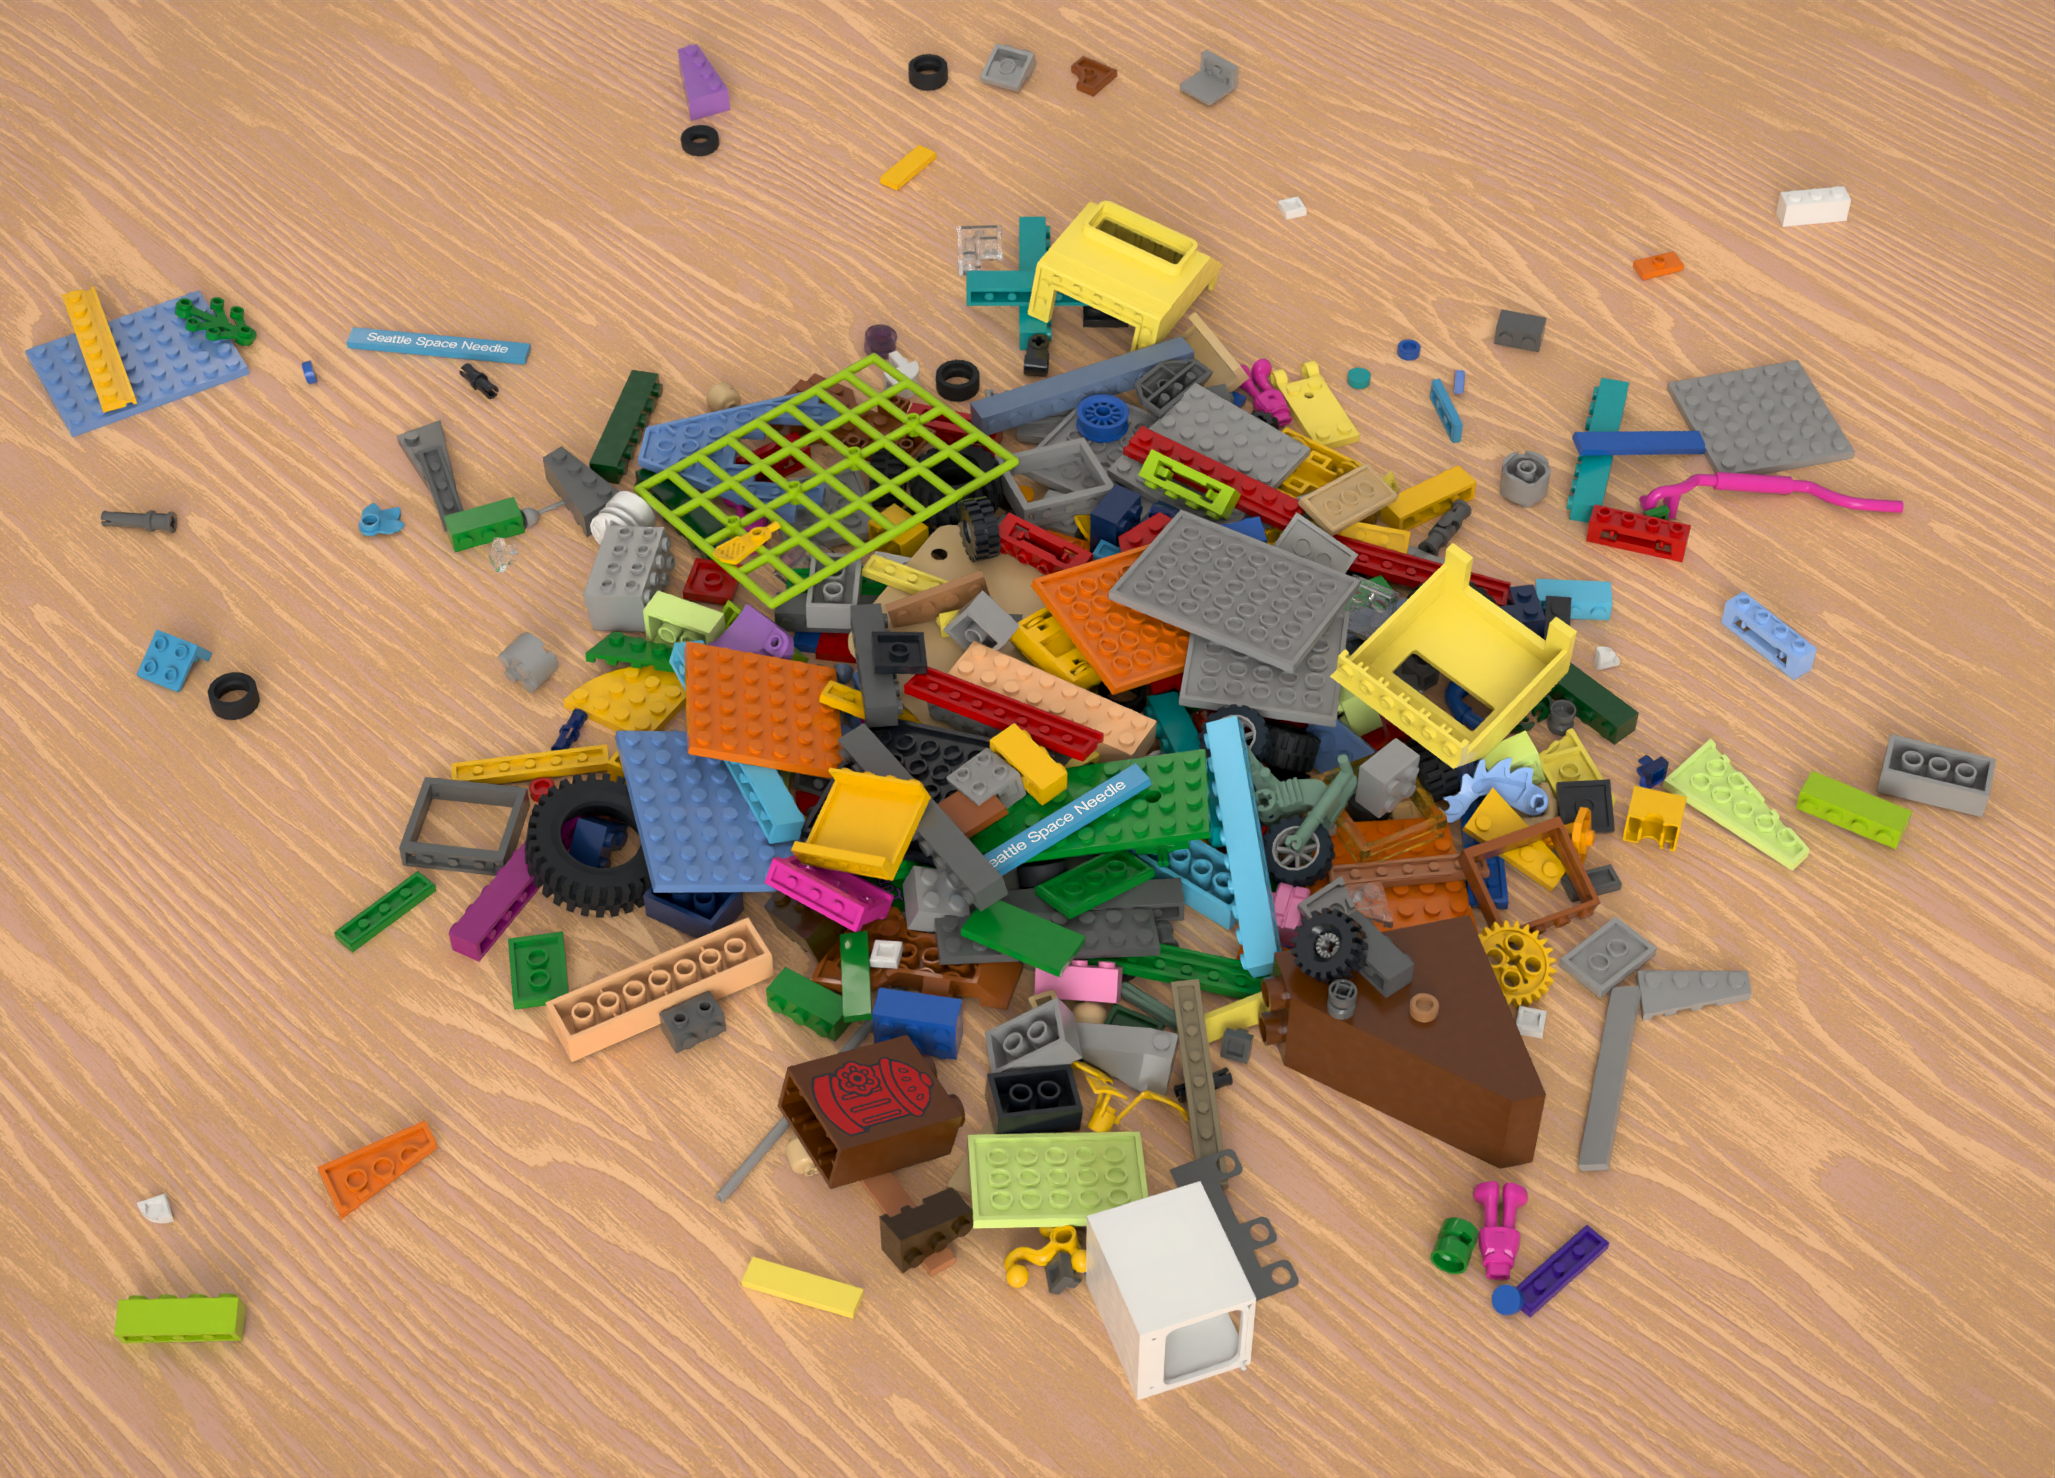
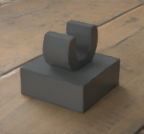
M1238 1027L1236 1030L1227 1028L1223 1036L1220 1057L1247 1064L1251 1055L1254 1035L1248 1034L1249 1030Z
M1059 1252L1045 1267L1049 1293L1060 1295L1066 1287L1073 1289L1082 1282L1081 1278L1074 1277L1076 1271L1072 1268L1070 1253Z

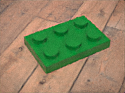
M563 931L508 939L514 1010L546 1006L545 1002L569 993Z

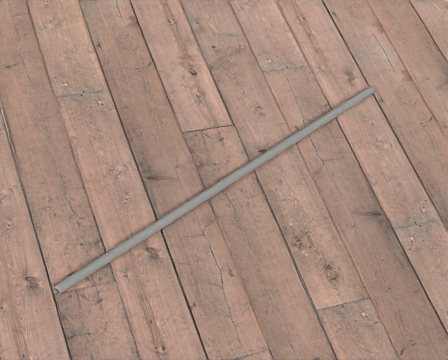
M895 986L893 988V990L906 991L908 989L907 987ZM866 1020L838 1053L856 1049L873 1030V1020ZM784 1116L715 1195L717 1200L724 1203L789 1128L790 1125Z

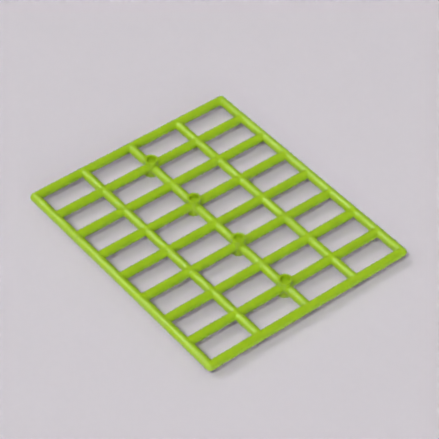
M872 353L634 487V492L767 607L775 609L1018 466L1019 459L878 354ZM874 363L897 380L898 383L878 393L854 374ZM846 380L870 399L850 410L825 390ZM908 388L932 406L933 409L920 416L917 413L906 414L888 399ZM817 396L841 415L820 426L798 409L797 406ZM880 405L905 425L884 436L859 416ZM788 412L812 432L791 443L767 423ZM943 414L969 435L949 446L923 425ZM850 421L875 440V442L861 450L855 446L848 448L830 432ZM758 428L781 446L782 449L762 460L740 443L738 439ZM907 434L910 437L921 436L937 448L939 452L919 463L893 442ZM821 438L842 454L845 459L825 470L800 449ZM979 441L1005 460V462L985 473L958 452ZM729 445L749 461L752 466L732 477L708 458V456ZM885 448L910 467V469L890 480L864 459ZM792 455L816 474V476L802 484L799 481L789 482L770 466ZM950 458L976 479L955 490L929 469ZM699 462L718 477L722 483L701 494L677 473ZM848 468L852 471L862 470L881 486L859 497L834 476ZM762 472L786 491V493L765 504L740 483ZM920 475L946 496L926 508L899 486ZM669 479L690 496L692 500L671 511L647 490ZM826 482L851 503L830 515L804 493ZM732 489L756 510L740 519L736 515H726L710 500ZM890 492L916 512V514L895 525L869 504ZM789 502L792 505L802 504L818 517L820 521L799 532L774 511ZM702 506L721 522L725 528L703 539L683 522L680 517ZM860 509L884 528L886 532L865 543L839 521ZM764 516L772 523L777 521L781 527L779 529L790 537L770 550L761 545L755 550L760 556L739 568L734 564L721 562L713 554L715 550L713 546L728 537L733 539L737 536H743L748 533L743 528ZM830 527L856 549L834 561L808 539ZM800 545L825 567L803 579L781 561L778 556ZM769 563L790 580L794 586L775 597H771L751 580L747 574Z

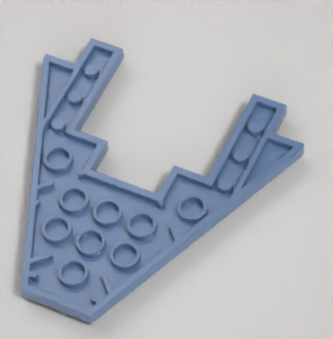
M802 392L646 427L638 457L639 467L659 473ZM817 396L797 406L798 409L820 426L841 415L828 404L820 403L821 399ZM788 412L767 423L804 426ZM757 428L738 439V441L740 442L741 439L765 440L766 435ZM729 445L708 456V458L732 477L752 466L735 464L738 453ZM699 462L677 473L693 487L708 491L722 483L718 477ZM757 474L740 483L765 504L786 493L776 483L755 482ZM818 485L804 493L823 509L826 494L825 485ZM732 489L719 495L722 498L733 501L737 505H744L755 509ZM789 502L774 512L785 521L795 523L798 508L805 507L802 504L792 505Z

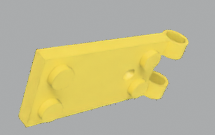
M1314 360L1301 364V372L1304 379L1288 383L1283 369L1270 372L1269 378L1272 387L1282 392L1291 415L1306 437L1331 449L1359 442L1360 434L1319 373L1318 365Z

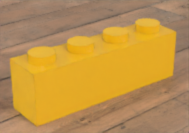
M1457 465L1399 493L1396 502L1381 509L1380 519L1389 528L1409 531L1450 511L1451 504L1457 499L1463 500L1466 503L1473 500L1477 481Z

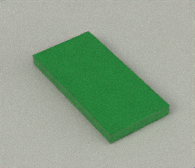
M1127 850L1105 852L1036 886L1035 893L1065 917L1072 919L1154 878L1155 870Z
M998 900L981 912L976 908L961 928V936L1059 978L1084 945L1086 937L1001 900Z

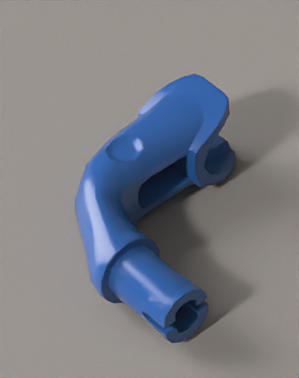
M1450 681L1445 690L1447 706L1455 720L1475 730L1485 719L1474 713L1472 708L1462 701L1469 693L1453 681Z

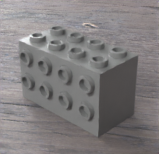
M607 525L583 594L593 630L646 632L643 609L657 591L664 592L665 587L669 586V575L671 570L675 568V556L671 555L670 551L671 541L666 536L664 527Z

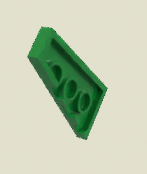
M621 632L610 633L585 653L586 662L595 663L596 659H604L609 665H617L618 662L631 663L633 668L653 665L654 670L674 672L669 663L673 647L663 643L646 641L644 638L627 636Z

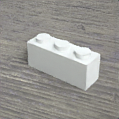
M1844 186L1780 192L1776 214L1782 227L1846 221L1851 198Z

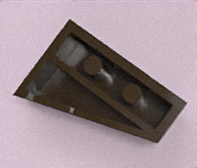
M778 890L764 905L777 929L790 940L799 944L806 953H810L818 963L839 940L840 934H843L848 929Z
M952 1187L924 1198L923 1204L911 1208L909 1205L902 1207L900 1210L902 1213L893 1217H889L887 1214L879 1216L882 1251L902 1273L910 1268L918 1267L924 1259L935 1252H941L950 1242L958 1237L967 1235L973 1228V1210Z

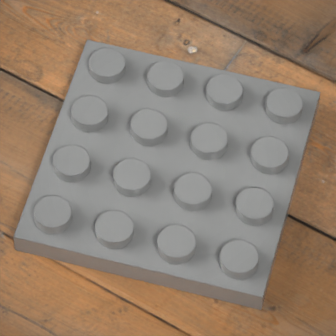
M848 468L834 476L859 497L867 494L859 470L852 471ZM816 474L788 479V481H799L802 484L816 476ZM826 482L820 484L825 485L826 489L823 509L830 515L851 503ZM798 508L796 522L788 523L801 532L819 522L820 519L807 508ZM860 509L839 521L861 540L869 539L868 521L871 518ZM830 527L808 539L819 549L849 543ZM778 529L782 543L790 538L781 529ZM797 545L787 551L786 554L789 556L807 551L800 545Z

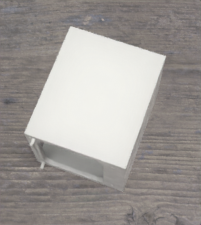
M1200 1181L1087 1216L1086 1284L1137 1400L1241 1367L1242 1371L1246 1370L1245 1365H1249L1251 1362L1256 1297ZM1241 1310L1239 1335L1228 1312Z

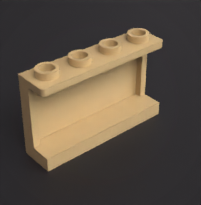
M1194 312L1188 317L1194 325L1180 336L1194 350V358L1213 371L1212 376L1203 387L1226 384L1228 392H1233L1248 380L1249 377L1200 316Z

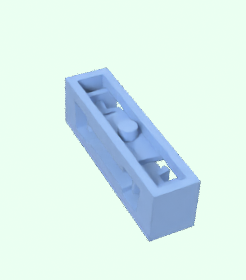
M1744 591L1726 601L1721 623L1792 680H1796L1812 669L1817 648ZM1741 620V628L1745 629V627L1748 626L1750 630L1744 632L1735 623ZM1779 655V658L1781 659L1787 657L1786 664L1780 659H1778L1776 656Z

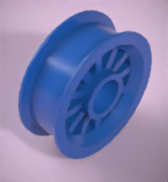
M1097 394L1089 396L1079 403L1076 427L1080 435L1087 440L1097 443H1109L1119 440L1127 433L1129 408L1123 400L1112 395Z

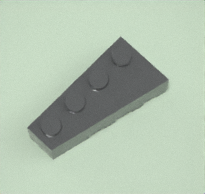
M561 446L543 457L546 479L556 494L562 498L567 510H570L574 515L576 523L583 528L585 536L589 537L592 535L590 527L592 519L620 491Z

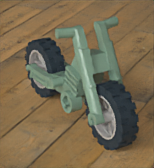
M1232 704L1228 708L1224 706L1219 708L1218 712L1215 714L1212 712L1208 716L1207 722H1203L1201 726L1202 733H1199L1198 736L1200 749H1205L1207 763L1208 757H1211V751L1207 749L1204 741V734L1207 733L1206 723L1237 715L1243 727L1252 730V732L1245 734V739L1253 738L1250 746L1247 745L1253 785L1256 791L1255 797L1259 820L1263 826L1270 828V832L1265 833L1263 837L1268 873L1278 884L1285 883L1293 885V887L1314 886L1316 881H1321L1326 877L1325 873L1327 870H1331L1333 866L1332 860L1335 859L1334 844L1328 831L1347 806L1352 794H1356L1358 781L1354 776L1348 756L1345 754L1338 756L1337 760L1341 771L1329 786L1318 779H1297V777L1292 780L1288 779L1286 782H1280L1272 775L1269 768L1262 765V760L1268 757V748H1271V735L1264 718L1255 709L1250 710L1249 706L1246 705L1238 707L1237 704ZM1273 814L1275 815V816H1274L1273 818H1271V819H1269V817H1268V816H1271V815H1273ZM1317 850L1314 858H1311L1313 852ZM1279 853L1290 854L1280 862ZM1294 861L1295 868L1287 867L1290 862Z

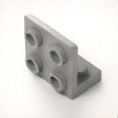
M985 748L947 776L948 783L977 806H980L995 795L1008 809L1027 795L1020 773L989 748Z

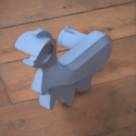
M1507 757L1496 762L1486 772L1485 760L1479 759L1473 777L1466 773L1462 774L1460 791L1453 796L1443 797V800L1449 803V808L1443 811L1440 807L1436 806V810L1443 816V821L1454 822L1465 814L1475 799L1479 796L1487 795L1493 787L1511 807L1534 816L1545 811L1548 806V796L1544 790L1532 783V768L1520 767L1510 772L1512 758Z

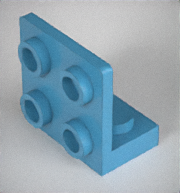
M156 630L137 672V676L173 691L180 692L193 662H198L199 658L209 662L212 652L178 637Z

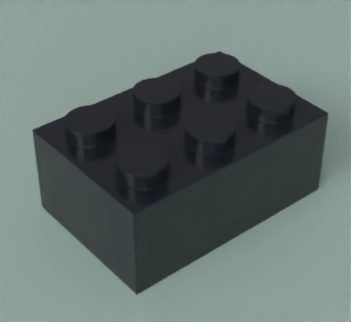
M1071 1064L987 1074L985 1099L994 1134L1061 1133L1080 1130L1083 1107Z

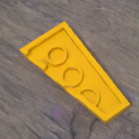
M1492 787L1462 831L1478 842L1483 843L1529 826ZM1542 840L1498 855L1550 892L1566 872L1562 862Z

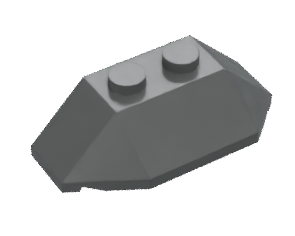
M1195 358L1188 359V361H1163L1137 380L1133 387L1141 404L1161 419L1194 383L1203 387L1212 376L1213 371Z

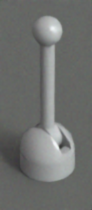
M562 500L538 511L531 507L521 509L524 527L534 526L539 520V515L565 505L564 501Z

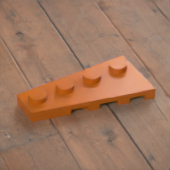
M426 1120L321 1165L317 1169L340 1219H342L435 1151L438 1146Z

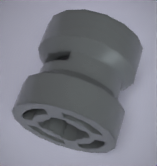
M1557 700L1552 703L1547 727L1553 734L1564 736L1567 730L1573 728L1576 707L1572 702Z
M1346 979L1335 980L1330 984L1327 1011L1333 1018L1344 1020L1353 1016L1357 999L1356 985Z

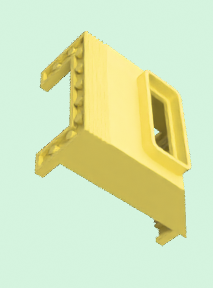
M1102 201L1098 205L1089 202L1049 248L1046 254L1042 256V259L1038 261L1027 314L1048 323L1052 319L1056 294L1059 291L1136 327L1130 352L1161 343L1205 287L1208 285V290L1210 291L1215 288L1219 270L1223 264L1197 251L1198 244L1194 239L1111 201Z
M1454 543L1446 549L1444 564L1350 657L1347 650H1344L1338 656L1337 670L1330 676L1453 769L1486 757L1549 693L1555 684L1567 674L1577 634L1576 630L1555 617L1549 623L1545 641L1470 587L1469 581L1473 557ZM1411 654H1416L1493 712L1474 731H1470L1393 674V672Z

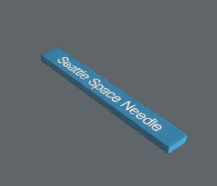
M357 327L352 328L346 342L347 347L352 349L526 365L531 351L530 343Z
M1135 763L983 856L1003 876L1151 786V780Z

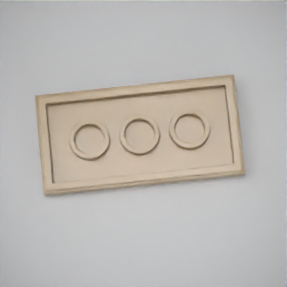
M1365 463L1300 498L1298 505L1326 533L1334 536L1396 502L1399 495Z

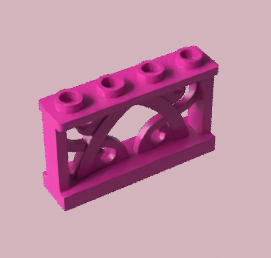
M795 855L784 859L780 857L773 858L764 882L854 932L860 931L862 925L878 918L885 919L894 898L893 894L856 874L804 865Z

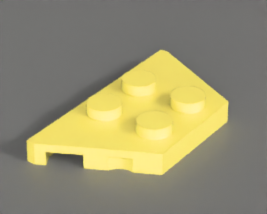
M1573 728L1567 730L1565 737L1560 741L1555 740L1549 746V749L1539 754L1545 782L1549 783L1555 799H1557V782L1604 780ZM1612 794V805L1615 806L1616 799Z

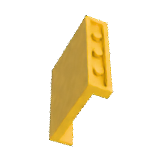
M829 768L828 772L835 779V782L806 843L795 841L791 848L792 853L804 865L893 881L931 796L924 788V785L915 779H909L908 781L898 779L892 775H887L886 777L878 776L868 771L859 773L848 768Z

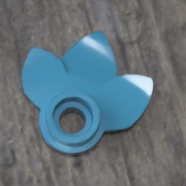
M372 503L362 511V518L358 527L362 534L374 536L378 533L393 534L404 527V523L399 521V507L380 510L375 503Z

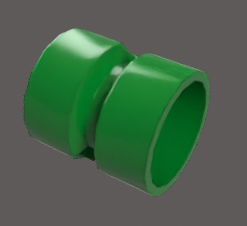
M1446 1218L1442 1222L1437 1240L1433 1246L1430 1255L1431 1262L1444 1272L1450 1274L1464 1273L1467 1270L1472 1251L1478 1240L1479 1232L1472 1223L1461 1218Z

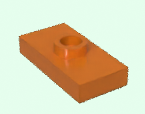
M1672 251L1635 260L1633 268L1642 280L1683 271L1684 264L1676 253Z

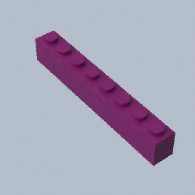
M581 815L563 823L561 839L568 853L571 848L578 818L600 815ZM525 842L519 849L513 852L511 859L506 865L498 870L496 877L491 883L482 889L480 896L473 904L467 907L465 914L460 920L451 926L449 937L452 950L480 962L540 889V887L536 888L533 883L534 876L530 877L527 871L528 864H525L524 852Z

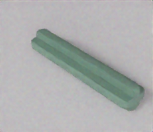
M1127 981L1122 983V998L1177 1031L1173 1009Z

